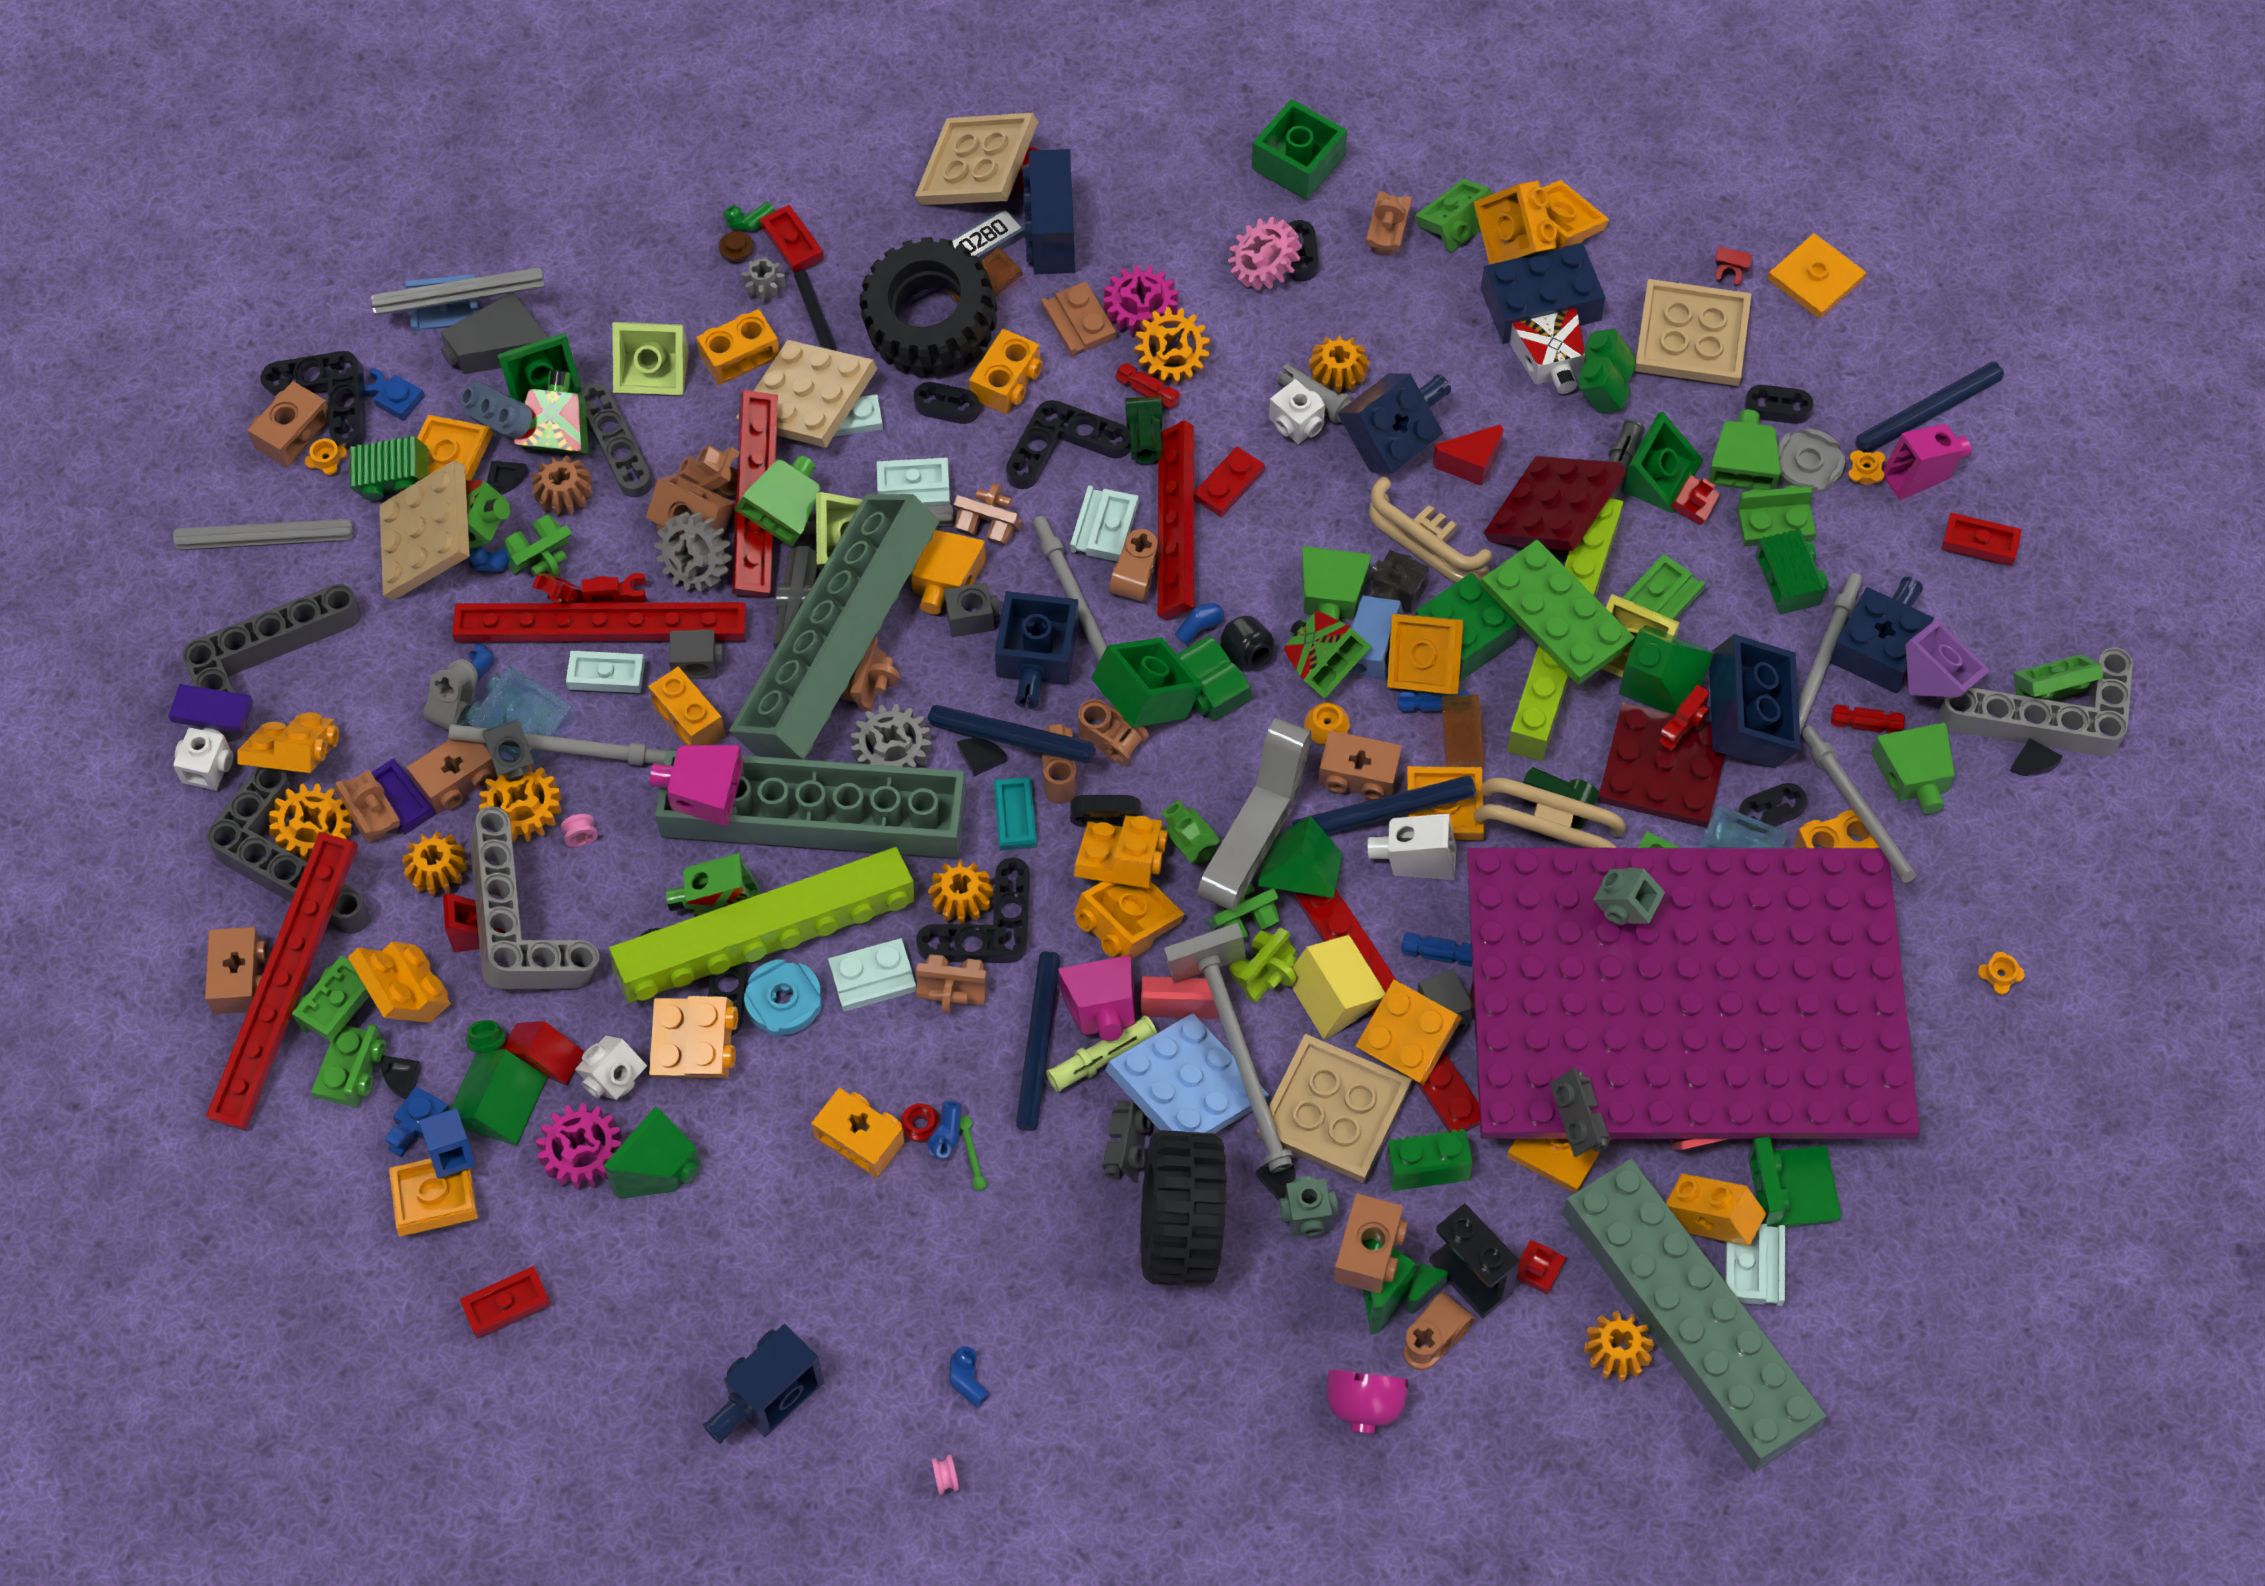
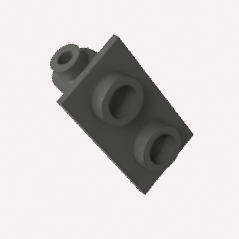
M1574 1067L1549 1084L1573 1155L1578 1157L1590 1148H1593V1151H1601L1608 1148L1607 1140L1610 1139V1135L1607 1133L1601 1113H1591L1590 1109L1598 1106L1591 1086V1079L1585 1077L1583 1071L1577 1072L1576 1067Z
M1132 1099L1131 1102L1118 1101L1117 1106L1113 1107L1108 1135L1111 1138H1121V1140L1107 1142L1102 1168L1105 1170L1106 1177L1118 1179L1121 1173H1125L1133 1182L1138 1183L1139 1172L1144 1167L1146 1159L1144 1150L1146 1133L1151 1130L1152 1121Z

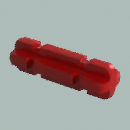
M1128 363L1120 365L1115 376L1117 382L1125 386L1130 384L1132 390L1145 397L1161 396V406L1167 409H1172L1177 405L1180 399L1178 390L1170 386L1165 388V383L1143 371L1138 373L1137 368Z
M1836 704L1832 708L1831 724L1839 727H1846V724H1851V728L1876 732L1887 729L1886 733L1903 731L1905 715L1892 711L1887 715L1884 714V710L1855 706L1854 710H1850L1847 705Z

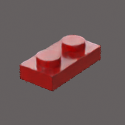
M790 204L760 218L762 230L794 274L824 260L823 250Z
M1236 446L1194 491V500L1222 518L1265 471V464Z
M1950 512L1941 549L2013 566L2022 529Z
M534 1266L459 1299L476 1339L551 1305Z

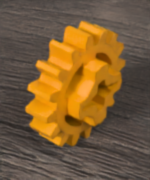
M1170 307L1165 308L1163 316L1153 311L1151 314L1152 323L1143 319L1140 327L1144 332H1136L1134 337L1136 341L1141 343L1134 347V354L1143 355L1138 361V366L1148 365L1150 368L1147 374L1153 376L1155 373L1160 374L1159 381L1163 383L1167 377H1171L1173 384L1176 385L1181 375L1186 380H1191L1193 377L1191 369L1200 372L1203 368V364L1198 359L1207 360L1209 352L1202 349L1210 343V338L1201 337L1206 326L1199 325L1196 327L1194 322L1197 316L1193 314L1188 319L1185 318L1183 308L1179 309L1177 315H1172ZM1164 325H1177L1178 327L1165 328ZM1189 334L1191 335L1194 342V352H1192L1193 349L1190 346H1188L1187 337ZM1180 336L1177 348H1173L1166 355H1163L1167 343L1170 344ZM1149 339L1152 340L1151 343L1154 346H1156L1155 357H1153L1150 352ZM1172 363H1178V364H1180L1181 366H1179V367H1167V366H1165V365H1166V364H1172Z
M527 765L529 772L508 779L506 774L498 776L496 781L486 779L485 783L488 791H480L479 793L482 802L479 805V810L489 806L496 807L497 801L501 802L500 809L504 810L510 819L512 842L516 841L518 835H523L526 842L531 840V833L534 831L541 836L545 835L543 825L554 826L556 822L553 814H560L562 811L559 803L562 800L560 790L556 788L557 785L554 777H546L545 770L542 767L532 772L531 765ZM541 791L545 795L543 804H541L539 801V793Z
M303 783L300 784L299 793L295 794L289 788L285 790L286 801L276 798L274 801L275 810L269 812V822L272 823L269 825L270 837H276L275 844L281 848L286 846V851L293 855L296 853L300 854V859L307 861L319 832L347 839L345 836L351 835L352 824L349 823L351 822V815L348 810H344L346 807L340 798L334 800V789L331 788L326 793H322L320 784L316 783L313 791H307ZM291 812L293 819L289 820V825L286 827L285 820ZM335 820V829L330 834L328 832L329 826H331L332 821Z

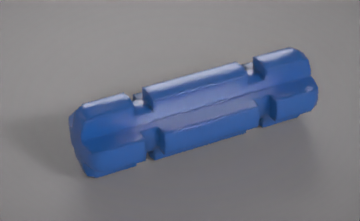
M1421 691L1419 694L1400 692L1398 694V709L1400 711H1414V709H1419V711H1449V709L1454 708V711H1468L1471 703L1470 693L1467 691H1458V694Z
M1410 932L1405 933L1403 936L1401 951L1404 955L1416 957L1417 953L1423 954L1422 958L1452 963L1453 960H1458L1460 965L1472 966L1471 943L1462 942L1461 945H1457L1455 940L1427 935L1423 939L1420 938V934Z

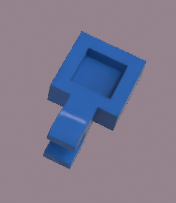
M416 1086L393 1115L394 1121L398 1125L393 1127L385 1138V1142L390 1144L388 1150L402 1157L417 1136L424 1139L419 1120L449 1111L448 1104Z

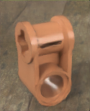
M1137 529L1128 534L1119 561L1116 563L1111 576L1109 593L1145 602L1147 598L1145 592H1149L1152 575L1157 563L1156 551L1158 541L1151 531Z
M1090 699L1085 701L1079 708L1078 734L1080 738L1092 742L1096 749L1121 766H1127L1131 761L1130 755L1139 743H1145L1149 738V733L1144 726L1132 728L1123 719L1122 715L1105 701ZM1091 719H1097L1102 723L1098 725L1089 724L1087 721Z
M1441 1292L1425 1309L1424 1313L1406 1332L1403 1350L1406 1363L1415 1370L1423 1371L1433 1367L1453 1345L1465 1336L1473 1325L1475 1316L1447 1293Z

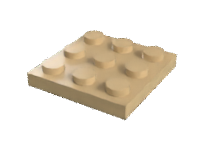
M1033 113L947 118L915 198L920 205L1007 201L1039 121Z
M1648 279L1634 371L1739 386L1752 293Z
M787 340L754 391L778 395L776 436L826 448L878 368L873 359ZM738 413V415L736 416V419H737L738 423H739V413Z
M453 460L379 505L384 597L391 600L398 599L470 557L465 465Z
M1305 1034L1268 1107L1282 1148L1291 1150L1294 1154L1364 1184L1410 1089L1412 1079ZM1258 1127L1256 1137L1263 1140Z

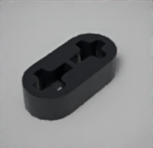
M1295 220L1288 225L1296 233H1302L1304 238L1302 248L1295 252L1300 257L1304 256L1307 268H1300L1298 261L1292 262L1291 266L1294 272H1288V274L1294 280L1305 282L1313 279L1318 271L1316 236L1314 227L1309 222Z
M925 382L920 384L914 391V406L916 411L923 416L958 424H967L973 422L979 415V399L973 391L935 382ZM929 395L935 396V399H932L930 404L924 403V399H928ZM963 402L969 403V407H965L964 411L958 410V407H961Z
M1770 385L1753 386L1748 391L1744 404L1745 410L1757 411L1760 414V420L1791 424L1806 422L1810 418L1814 405L1813 398L1804 390ZM1763 398L1765 406H1758L1757 399ZM1793 402L1800 403V411L1794 410Z
M1783 783L1749 796L1740 804L1737 815L1738 823L1748 832L1759 833L1794 820L1804 810L1807 798L1805 791L1794 783ZM1786 795L1789 800L1796 799L1794 807H1791L1788 803L1779 805L1783 796ZM1753 809L1756 813L1764 811L1761 820H1757L1755 816L1748 817L1749 810Z
M1079 795L1070 802V821L1079 827H1086L1088 822H1105L1113 826L1123 827L1126 815L1141 816V801L1131 795Z

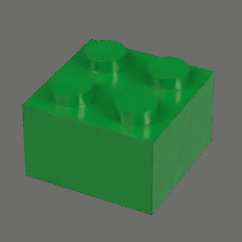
M1290 99L1253 141L1251 168L1308 200L1346 156L1347 129Z
M1472 572L1415 611L1417 616L1463 620L1459 682L1516 643L1519 624L1481 587V581Z
M1162 637L1107 645L1091 677L1092 681L1102 691V694L1112 703L1132 728L1186 719L1203 688V684Z

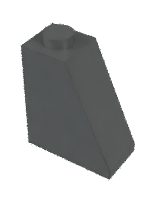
M509 293L443 330L441 336L444 347L441 348V352L451 367L456 364L463 374L499 369L501 366L497 354L549 337L515 294Z

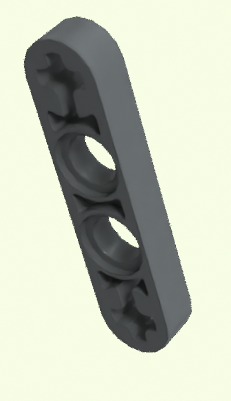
M590 383L584 386L579 394L585 397L587 422L620 490L628 497L636 498L645 495L651 488L649 470L610 390L601 383ZM597 396L601 400L603 410L598 412L590 398ZM608 421L618 424L616 430L610 433H604L599 430V427ZM619 448H627L631 451V454L625 459H615L612 456L613 452ZM633 468V472L636 478L640 480V483L633 484L629 480L628 469Z

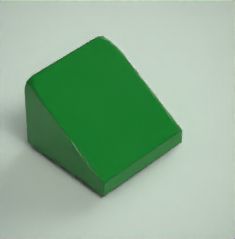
M1421 1263L1417 1265L1407 1300V1313L1414 1314L1446 1286L1447 1271Z

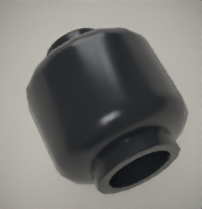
M1241 616L1227 623L1220 637V646L1236 666L1243 670H1251L1264 666L1271 659L1274 649V638L1271 632L1258 619L1252 616Z

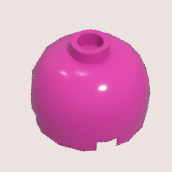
M1329 1370L1327 1400L1330 1409L1338 1419L1351 1423L1350 1431L1375 1434V1426L1389 1425L1403 1411L1408 1392L1407 1379L1377 1374Z

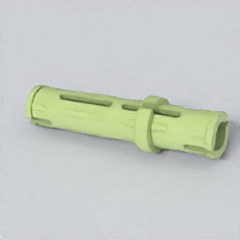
M1144 1015L1141 1019L1135 1021L1131 1027L1123 1028V1033L1117 1040H1102L1086 1050L1079 1048L1074 1051L1073 1057L1052 1069L1046 1070L1047 1078L1054 1090L1060 1092L1085 1076L1087 1078L1095 1076L1097 1069L1108 1064L1110 1060L1157 1034L1150 1018Z

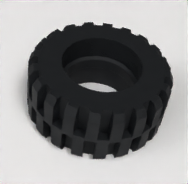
M922 237L921 242L913 243L912 239L902 242L903 247L897 250L894 247L890 248L884 253L885 259L883 261L877 259L870 267L872 276L866 275L862 283L864 292L860 294L859 305L870 341L875 351H879L881 358L887 364L894 362L896 370L905 374L908 373L909 369H913L915 376L927 377V372H934L937 377L946 375L945 370L951 368L958 371L965 367L964 362L966 360L974 361L981 355L980 346H988L992 339L990 331L996 329L997 316L995 312L997 311V303L989 275L984 270L983 263L977 256H971L970 250L962 244H958L955 248L952 240L940 238L939 242H934L932 237ZM943 288L954 292L960 297L954 312L938 324L918 327L906 324L898 319L899 311L905 301L911 295L921 290Z
M1160 1130L1150 1137L1142 1187L1140 1253L1143 1277L1151 1284L1206 1287L1213 1283L1218 1275V1266L1221 1262V1250L1224 1240L1227 1173L1224 1143L1214 1133Z

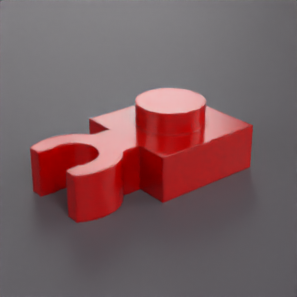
M538 573L532 585L533 588L548 593L547 598L555 603H582L584 601L582 588L559 576Z
M1699 685L1694 688L1677 709L1675 717L1661 731L1663 737L1659 740L1660 745L1672 751L1682 735L1685 736L1693 725L1697 728L1702 725L1710 712V709L1706 707L1710 695L1709 691Z

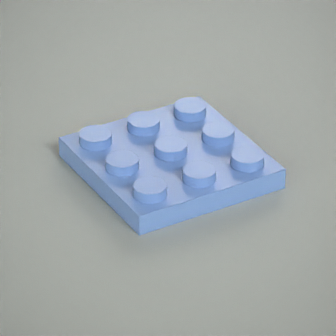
M1193 1013L1110 1060L1105 1069L1159 1130L1215 1134L1253 1111L1234 1056ZM1261 1086L1266 1100L1269 1094Z

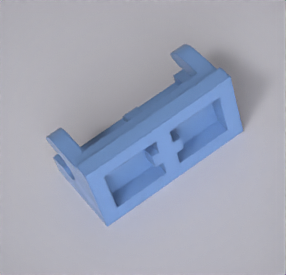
M475 274L410 280L405 281V287L410 289L476 278ZM481 298L407 310L408 315H410L412 331L448 328L481 310Z
M1362 595L1352 629L1372 647L1351 669V672L1387 681L1392 614H1404L1401 601Z

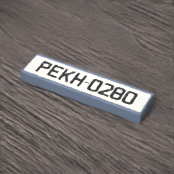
M1003 208L950 240H952L955 248L958 244H962L970 250L971 256L975 255L983 262L1025 237V229L1006 208ZM937 288L921 290L911 295L909 299L914 303Z

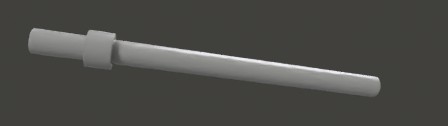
M1039 516L1032 523L1042 542L1040 544L1042 553L1047 561H1051L1067 597L1078 599L1079 622L1099 662L1107 645L1064 557L1065 549L1060 538L1054 536L1046 517Z
M1857 573L1849 574L1842 594L1836 596L1832 606L1834 614L1798 699L1800 734L1830 663L1836 641L1845 626L1847 618H1850L1857 605L1856 596L1863 581V577Z
M450 724L448 739L486 743L482 733L483 730L488 728ZM525 733L530 749L626 760L629 765L643 766V763L664 765L666 750L645 748V744L630 742V746ZM512 740L501 743L504 746L520 747L518 743Z
M1813 726L1805 727L1801 732V736L1810 747L1811 757L1817 766L1826 770L1904 883L1912 881L1916 876L1915 871L1838 763L1837 753L1830 743L1822 740Z

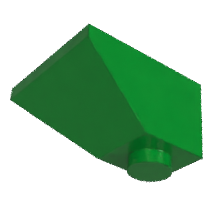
M566 333L497 354L509 395L525 403L530 389L547 390L550 370L571 373L568 393H579L582 389Z
M1645 625L1638 631L1625 664L1618 693L1663 712L1676 715L1677 709L1697 685L1702 686L1715 652Z
M655 1106L604 1164V1169L613 1194L619 1199L675 1192L682 1183L685 1185L689 1184L695 1178L700 1169V1158L697 1148Z

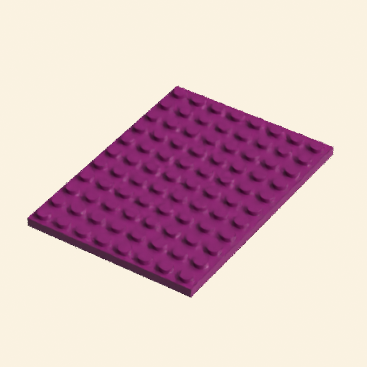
M1467 848L1466 862L1480 1138L1568 1139L1549 1083L1576 1067L1577 1072L1583 1071L1585 1077L1591 1079V1086L1598 1106L1590 1110L1591 1113H1601L1610 1139H1754L1761 1137H1770L1771 1139H1917L1920 1130L1891 868L1889 861L1880 848ZM1644 868L1665 891L1650 923H1625L1624 925H1618L1605 917L1604 911L1593 899L1609 869Z

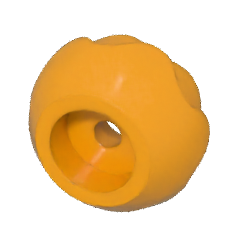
M1323 702L1315 705L1308 711L1304 719V728L1312 731L1311 739L1320 745L1326 744L1329 730L1347 734L1351 727L1347 712L1341 706L1332 702ZM1325 721H1330L1331 723H1330V724H1325L1324 722H1325Z

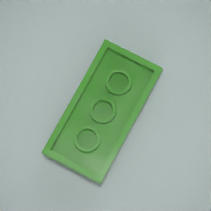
M1538 539L1488 573L1481 580V587L1578 685L1627 651L1634 644L1635 637Z

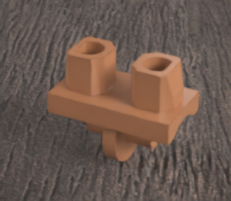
M1378 191L1366 238V246L1373 247V251L1377 254L1388 256L1393 255L1394 251H1400L1412 197H1396L1383 191Z
M707 445L702 448L697 459L692 456L683 459L677 475L710 491L715 490L723 497H731L736 494L737 471L730 466L732 461L738 458L740 452L732 446L720 452L714 447Z
M993 483L989 491L978 488L975 498L986 501V503L957 495L954 503L958 510L955 528L958 532L975 536L980 520L991 523L986 536L987 540L1003 546L1007 545L1014 530L1020 531L1023 521L1018 519L1019 515L1017 513L998 508V506L1009 509L1012 504V498L1002 496L1003 486L998 483Z
M874 637L871 641L864 659L855 669V676H851L847 689L840 696L841 700L856 702L862 711L872 712L876 694L885 693L886 687L895 686L900 680V672L892 667L894 660L887 657L886 653L878 648L877 637Z
M370 770L363 772L354 779L341 780L335 783L337 794L367 842L371 843L384 838L389 830L400 826V819L384 795L382 785L375 780Z
M930 954L925 963H918L916 969V998L942 1001V1013L949 1014L952 1011L953 1003L985 1005L986 970H983V962L981 960L967 959L963 962L962 968L948 966V960L944 956Z

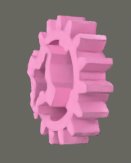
M1270 217L1266 224L1260 218L1257 221V227L1252 228L1250 225H1247V234L1245 236H1236V239L1239 241L1238 246L1230 247V251L1235 256L1228 259V263L1233 267L1231 269L1232 274L1246 288L1252 286L1256 291L1260 290L1263 283L1268 289H1271L1274 280L1277 279L1281 283L1284 282L1283 274L1286 271L1289 273L1294 272L1291 263L1300 261L1301 257L1295 251L1302 248V244L1297 240L1299 235L1285 220L1282 219L1278 222L1274 217Z

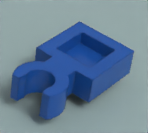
M371 368L369 373L376 382L371 385L364 383L365 396L375 397L374 402L377 407L402 421L407 418L425 397L423 389L397 375H394L387 381L384 379L383 373L375 368Z

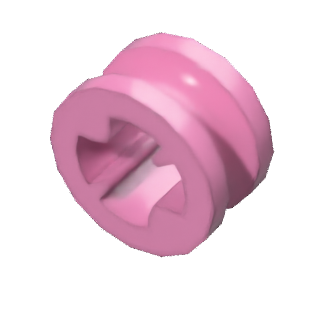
M577 814L566 818L562 822L561 829L565 834L564 840L567 846L575 848L593 843L597 839L598 833L594 827L593 816L590 814Z
M946 1455V1459L943 1461H938L936 1458L931 1459L939 1495L944 1494L948 1488L953 1489L954 1492L959 1491L952 1455Z

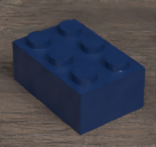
M1070 149L1029 151V165H1023L1027 262H1033L1034 275L1075 273Z
M1583 243L1490 264L1483 268L1481 292L1502 344L1510 343L1513 323L1576 309L1580 326L1602 320L1606 297Z
M1733 634L1712 650L1715 653L1709 666L1713 751L1776 768L1801 751L1796 653Z

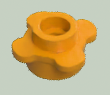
M319 439L311 445L309 449L310 455L305 458V464L309 469L317 468L323 470L325 475H333L338 470L337 465L340 460L347 456L346 448L344 446H337L331 439ZM325 455L329 456V458L323 459Z
M1860 450L1853 451L1850 454L1852 469L1849 470V478L1864 485H1871L1884 479L1882 464L1885 462V455L1880 451H1875L1874 453H1863Z
M1996 952L1989 963L1980 965L1977 971L1979 978L1987 980L1993 986L1994 992L1999 995L2007 994L2010 986L2015 982H2021L2025 976L2024 970L2019 967L2017 961L2004 952ZM1998 971H2003L2004 976H2000Z

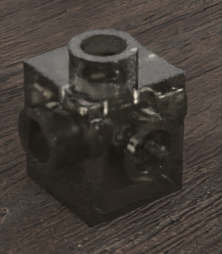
M1389 550L1384 561L1378 560L1371 571L1370 580L1373 581L1372 596L1401 601L1403 610L1412 613L1427 587L1429 567L1417 562L1410 555L1399 554Z

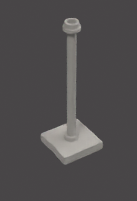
M1238 923L1164 947L1173 983L1201 973L1205 974L1269 1155L1263 1159L1264 1165L1269 1167L1270 1173L1290 1168L1293 1165L1291 1161L1293 1157L1292 1152L1282 1148L1219 967L1246 959L1243 936Z

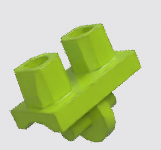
M1279 928L1275 934L1260 930L1251 944L1256 956L1251 961L1243 959L1229 966L1232 979L1242 986L1246 997L1254 1003H1257L1269 988L1273 990L1279 983L1291 986L1297 979L1291 968L1297 961L1296 956L1298 953L1289 941V932L1282 928Z

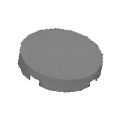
M1801 429V432L1794 434L1790 432L1784 435L1777 443L1780 463L1779 479L1785 485L1810 486L1812 493H1819L1833 487L1841 478L1845 464L1844 454L1842 455L1838 442L1825 432L1814 429Z

